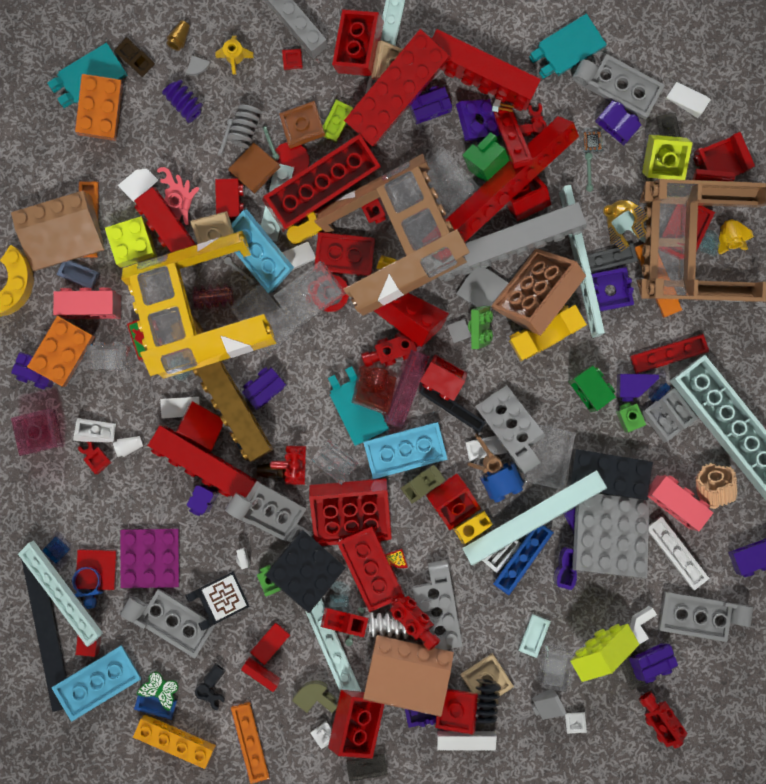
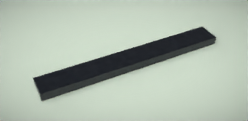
M22 560L52 712L64 710L52 690L54 685L67 678L52 601Z

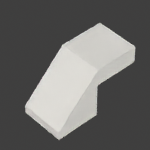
M650 606L632 616L630 628L639 644L649 639L641 625L657 615Z

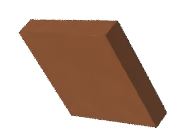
M315 101L279 113L290 149L326 136Z
M253 143L228 171L255 194L281 166L258 145Z

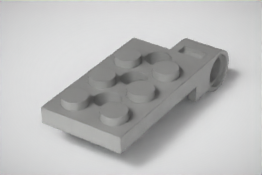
M608 54L604 57L599 68L589 60H581L572 77L577 84L611 102L612 100L620 102L626 110L645 120L665 86ZM608 72L610 79L603 80L600 73ZM620 80L624 81L627 88L620 89L617 86V82ZM634 90H641L643 97L637 98L634 95Z
M507 385L475 406L523 474H526L540 464L538 457L530 446L545 437V434ZM502 407L507 408L504 414H497L498 409ZM511 421L517 422L514 428H508L507 426ZM527 435L528 439L525 442H519V437Z
M256 481L246 498L235 493L225 511L238 520L244 521L249 525L252 524L287 541L306 508ZM258 499V503L252 506L253 502ZM271 506L270 512L265 514L266 509ZM284 513V517L278 520L280 515Z
M447 560L428 563L431 583L412 586L417 606L423 613L429 616L434 624L429 631L440 639V642L434 648L447 650L463 647ZM432 588L439 591L438 595L434 598L428 596V591ZM433 608H441L442 613L439 616H433L431 614ZM438 626L445 628V632L441 635L434 632Z
M161 589L156 591L149 604L134 596H130L120 612V615L126 620L135 623L143 629H148L193 658L197 657L216 626L215 624L201 631L198 623L208 618ZM154 605L161 608L159 616L152 614L151 609ZM169 616L177 617L178 624L176 626H171L168 623ZM186 626L194 628L193 636L185 634L184 629Z
M664 591L658 630L727 642L730 623L751 627L753 607ZM679 609L686 611L685 618H677L676 614ZM699 612L705 614V619L701 623L696 621V615ZM722 615L724 623L717 626L715 619L717 616Z

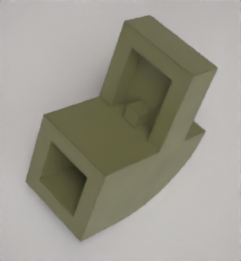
M432 465L400 489L412 504L443 483L445 479L435 465Z
M317 680L305 683L292 699L306 713H308L316 701L331 713L334 712L338 705L336 702L337 698L332 693L327 692L326 694L324 692L328 685Z

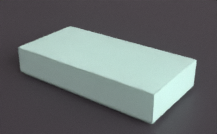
M532 614L518 651L537 658L551 621Z

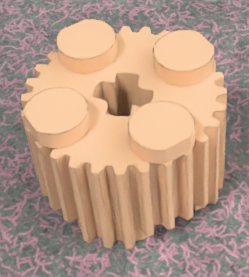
M712 463L702 466V471H699L696 476L699 499L705 501L712 509L718 508L719 505L723 506L724 504L728 505V503L734 502L737 498V478L734 469L731 466H726L725 468L724 466L720 467V465L716 466Z

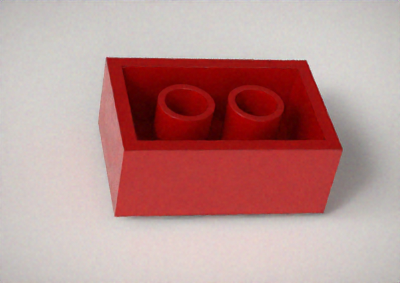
M342 9L332 66L338 73L372 76L378 41H381L384 25L379 12Z
M341 690L328 748L338 756L373 759L385 704L363 700L364 692Z

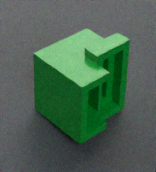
M491 132L477 147L472 144L462 155L469 171L485 183L510 161L505 148L499 145L497 137Z

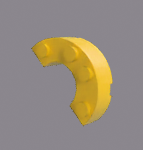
M13 245L9 246L0 259L8 272V281L0 291V317L10 315L19 310L29 299L34 285L33 271L27 257Z
M566 305L562 307L558 312L559 314L555 316L541 336L526 329L509 336L511 339L509 342L520 362L585 327L587 324L577 306L574 305L569 308Z

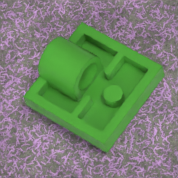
M481 306L471 310V320L468 323V330L471 333V349L483 348L489 345L493 339V331L490 330L493 312L490 311V306Z

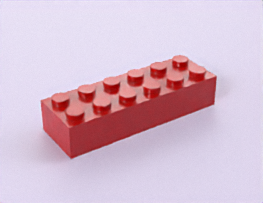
M419 29L344 121L372 147L376 146L452 56L427 33Z
M436 29L432 39L452 56L441 69L445 75L450 78L457 77L467 86L474 85L478 87L481 93H490L495 96V99L501 100L503 103L507 101L516 110H527L541 81L540 78Z
M359 134L263 196L262 201L284 232L377 171L381 166Z
M161 425L158 427L147 445L152 448L151 452L159 457L169 458L167 462L175 467H184V472L188 475L201 477V482L209 487L216 486L219 488L218 492L226 497H233L235 493H238L246 498L256 481H258L211 452L208 453L176 435V432L169 427Z

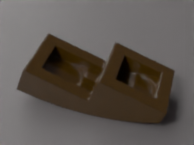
M128 37L114 50L142 78L155 65Z

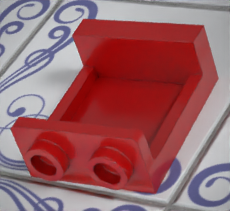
M741 132L735 133L730 138L705 148L701 147L694 152L693 156L695 165L699 166L700 169L735 173V176L748 172L755 167Z

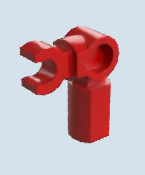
M541 103L537 106V112L532 110L531 105L528 106V114L532 117L530 119L531 124H519L523 137L531 136V133L538 135L547 127L543 116H541L543 109Z

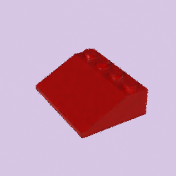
M386 478L309 485L314 540L321 546L338 545V540L372 525L380 541L392 540Z

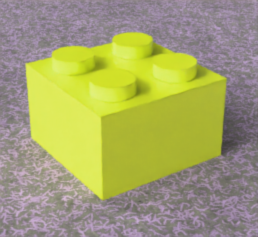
M649 135L642 173L647 178L685 180L693 142L683 137Z
M142 216L105 228L116 265L122 268L157 256L148 225Z

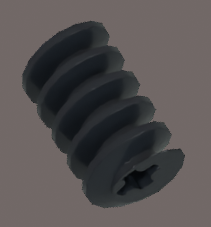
M477 679L478 682L482 683V686H476V689L481 691L478 694L480 701H477L479 709L476 711L478 715L476 722L493 723L497 721V716L494 714L498 713L496 706L499 705L497 698L500 697L498 691L501 689V685L492 680Z

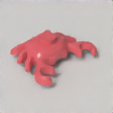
M160 167L157 169V172L163 171L167 175L160 182L170 185V188L165 189L166 196L164 200L179 220L183 215L184 223L188 225L190 205L193 197L199 191V187H195L189 192V180H186L184 187L181 176L176 175L177 184L171 171L166 167Z

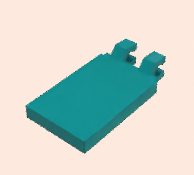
M585 14L539 42V48L530 53L529 59L532 64L543 57L547 59L549 64L541 68L539 72L542 79L554 72L560 76L579 64L581 60H585L605 48L607 44L589 16Z
M106 42L60 70L59 74H57L58 77L53 78L47 84L53 93L65 87L68 93H64L57 98L65 109L71 104L79 102L82 74L118 80L128 75Z
M351 366L345 369L350 379L349 382L340 386L335 375L329 377L328 380L333 388L330 391V397L354 446L389 430L365 379L361 376L357 377Z

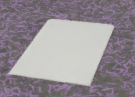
M148 169L135 170L118 186L134 202L137 197L152 187L158 179Z

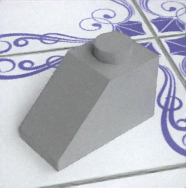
M553 688L532 698L534 704L531 707L536 716L540 714L542 720L567 714Z

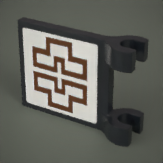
M234 572L185 595L188 602L200 598L207 613L208 619L198 623L201 631L250 607Z

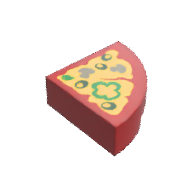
M402 549L386 553L392 566L408 568Z

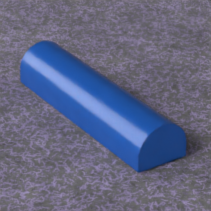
M545 525L530 532L493 584L507 595H510L554 532Z

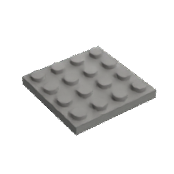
M596 494L577 505L575 508L573 570L647 578L650 500Z

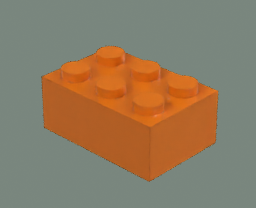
M82 74L75 128L77 135L116 141L123 89L121 80Z
M57 316L27 367L58 385L66 387L95 336Z

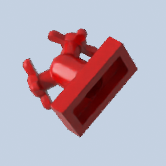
M286 446V461H272L270 467L272 469H286V472H284L286 484L305 485L306 446Z

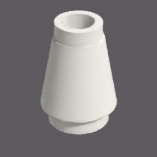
M140 436L117 439L116 442H113L117 457H125L143 447Z

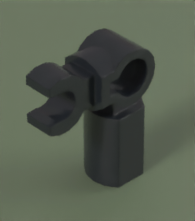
M217 663L213 665L204 677V682L199 683L195 689V696L200 700L210 702L214 710L219 709V706L215 704V700L225 701L223 695L215 694L214 690L210 688L214 687L226 672Z

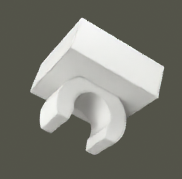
M325 721L311 731V735L321 749L329 744L332 727L328 721Z

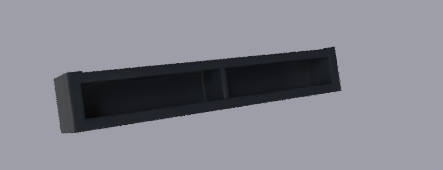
M422 387L419 394L478 433L486 423L451 399L445 400L434 389L430 391Z

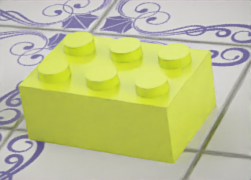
M616 624L609 628V630L601 629L594 634V638L585 642V647L575 652L576 656L570 662L582 682L613 673L640 645L628 624L622 626Z

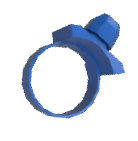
M84 567L75 572L72 578V585L77 592L75 596L85 597V600H83L86 609L96 607L94 595L103 593L102 590H99L101 576L97 570L88 568L97 574L98 585L91 593L85 594L80 592L75 582L78 573L87 569V567Z

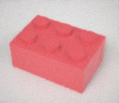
M105 287L99 288V291H92L91 288H80V291H72L71 288H60V291H54L53 315L63 319H121V296L116 291L111 290V288Z
M657 475L649 485L648 498L688 529L700 531L713 514L709 510L710 505L701 499L700 501L693 497L695 494L685 487L683 489L677 485L679 481L670 475Z

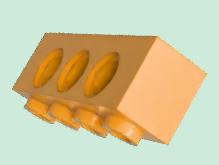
M146 714L140 719L133 738L203 769L208 765L216 747L215 744Z

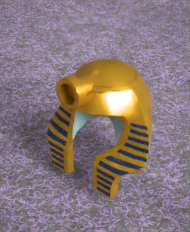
M619 200L612 205L604 207L603 212L607 216L611 244H615L621 251L629 247L630 245L622 235L626 230L632 231L638 239L645 243L644 235L647 232L644 229L643 222L648 218V215L640 206L627 200Z

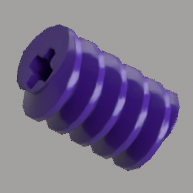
M175 81L169 84L162 91V94L166 95V99L171 101V105L176 107L178 112H181V116L186 118V122L191 123L200 116L203 104L199 103L196 105L198 98L194 97L191 99L193 92L186 93L188 86L181 88L183 81Z

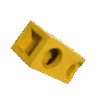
M314 212L307 216L309 221L288 229L287 238L291 243H301L318 234V232L323 231L315 223L316 215Z
M483 511L456 526L453 530L461 543L466 544L492 526L493 523L486 512Z

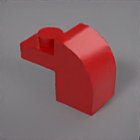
M325 608L320 627L364 637L369 618Z

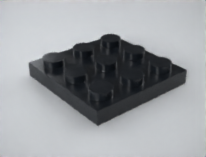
M301 530L264 576L303 610L310 613L346 567L304 530Z

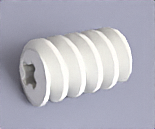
M370 612L369 633L372 632L373 638H376L379 632L380 636L383 637L387 633L389 638L395 633L397 639L403 633L404 639H407L408 634L399 620H395L393 616L390 619L388 613L385 614L384 619H382L381 613H378L377 617L374 618L373 613Z

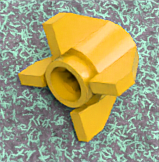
M232 36L230 40L224 43L222 48L215 52L216 58H226L231 63L232 74L237 75L236 64H239L243 58H254V53L243 48L241 43L237 41V36Z
M734 219L725 221L720 228L721 232L717 245L718 252L723 254L729 251V249L737 248L747 250L746 241L754 237L752 230Z

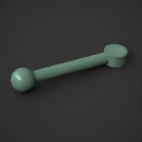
M264 126L262 128L272 151V158L277 161L279 160V155L275 151L267 127Z
M586 153L585 155L588 178L586 190L588 192L593 191L591 184L592 153Z
M360 607L357 609L358 616L364 614V608ZM351 634L345 639L347 646L353 644V635Z

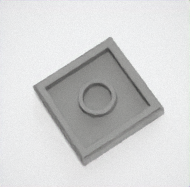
M478 267L473 269V272L468 275L456 295L476 308L490 306L491 311L492 304L509 283L489 269Z

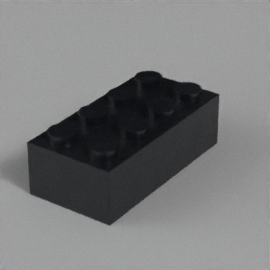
M572 449L567 487L597 470L607 486V489L600 493L647 500L653 462Z

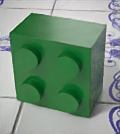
M594 366L586 368L568 381L590 412L598 411L616 398L614 388L611 384H606L602 378L604 377L603 373L598 367L595 368Z

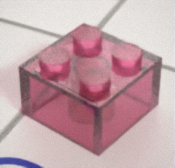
M45 409L11 418L19 456H28L64 447L55 409Z

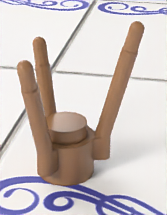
M476 433L475 437L487 456L483 460L484 466L470 462L468 466L482 470L484 473L488 471L491 473L498 472L504 465L497 455L495 456L490 452L482 438Z

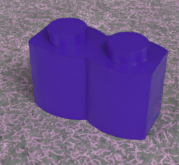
M613 100L595 121L622 145H625L641 126L637 116L627 113L623 104Z
M563 547L559 553V566L554 572L553 580L556 586L572 590L577 581V572L573 570L574 549Z

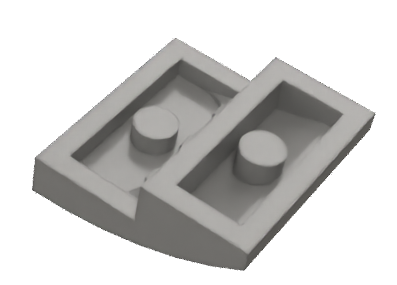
M675 388L641 412L664 443L698 419Z

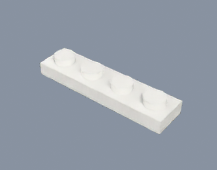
M662 516L649 524V534L692 590H696L710 579Z

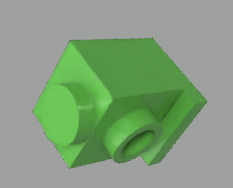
M270 565L259 569L260 573L257 574L265 597L280 591L275 584L266 582L267 577L264 574L269 570Z

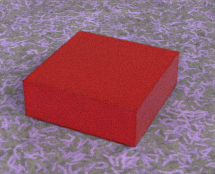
M301 48L282 50L284 70L303 68Z

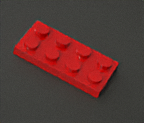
M373 525L337 541L369 612L386 606L399 597L401 599L405 597Z

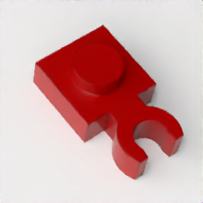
M87 442L89 446L86 450L81 446L78 447V450L87 455L83 460L94 474L98 475L112 462L101 448L97 447L95 449L93 442Z

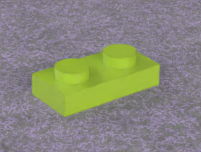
M338 100L335 101L323 125L325 138L335 143L338 142L347 124L344 120L353 110V107Z

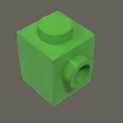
M628 402L619 406L621 410L616 411L625 433L646 425L638 404L631 405Z

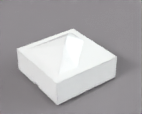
M246 548L236 550L237 564L241 569L248 568L250 561Z
M585 712L565 714L567 734L587 733Z

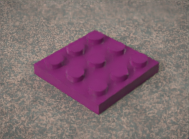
M179 528L120 530L121 588L180 587Z

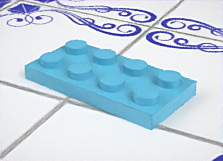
M243 210L231 225L234 233L243 231L251 255L243 257L240 251L235 253L269 294L279 286L294 267L250 212Z
M438 422L363 441L373 479L448 460Z
M123 645L54 685L52 690L72 722L141 680V676Z

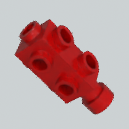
M401 332L389 341L388 338L377 341V345L374 346L375 351L361 353L365 368L373 366V363L378 361L380 365L385 364L388 367L396 364V359L402 357L403 360L413 358V353L417 352L419 345ZM405 341L409 344V346L407 348H403L401 343ZM389 348L391 353L386 355L383 350Z
M409 596L402 599L399 597L391 604L392 608L390 609L393 618L400 621L405 627L407 634L412 635L415 640L420 638L424 642L423 645L428 651L432 650L440 642V639L429 631L434 626L429 616L423 613L415 600Z
M652 691L644 693L638 700L643 707L647 708V712L644 714L646 716V723L655 729L659 742L664 743L666 747L673 746L674 749L682 746L683 740L688 733L672 709H670L666 701L657 704L655 701L656 697Z

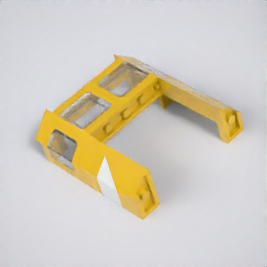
M243 231L123 268L121 279L128 286L130 294L135 299L133 308L136 314H139L140 320L137 323L140 331L144 334L142 343L146 350L140 352L150 376L159 374L165 379L276 344L272 326L265 314L198 335L196 332L180 269L236 251H240L243 257L250 256V249Z

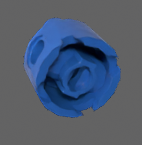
M514 461L510 463V466L508 463L503 464V468L496 473L488 471L487 477L484 474L480 477L482 484L488 492L489 499H493L495 503L505 499V495L511 492L514 495L523 490L522 487L525 482L521 478Z

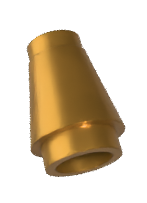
M180 21L167 36V45L176 51L184 48L190 25L185 21Z

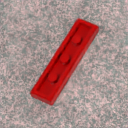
M501 109L498 112L493 111L497 128L513 168L533 164L532 156L513 111Z
M700 334L632 355L630 358L635 374L707 353L709 349L704 334Z

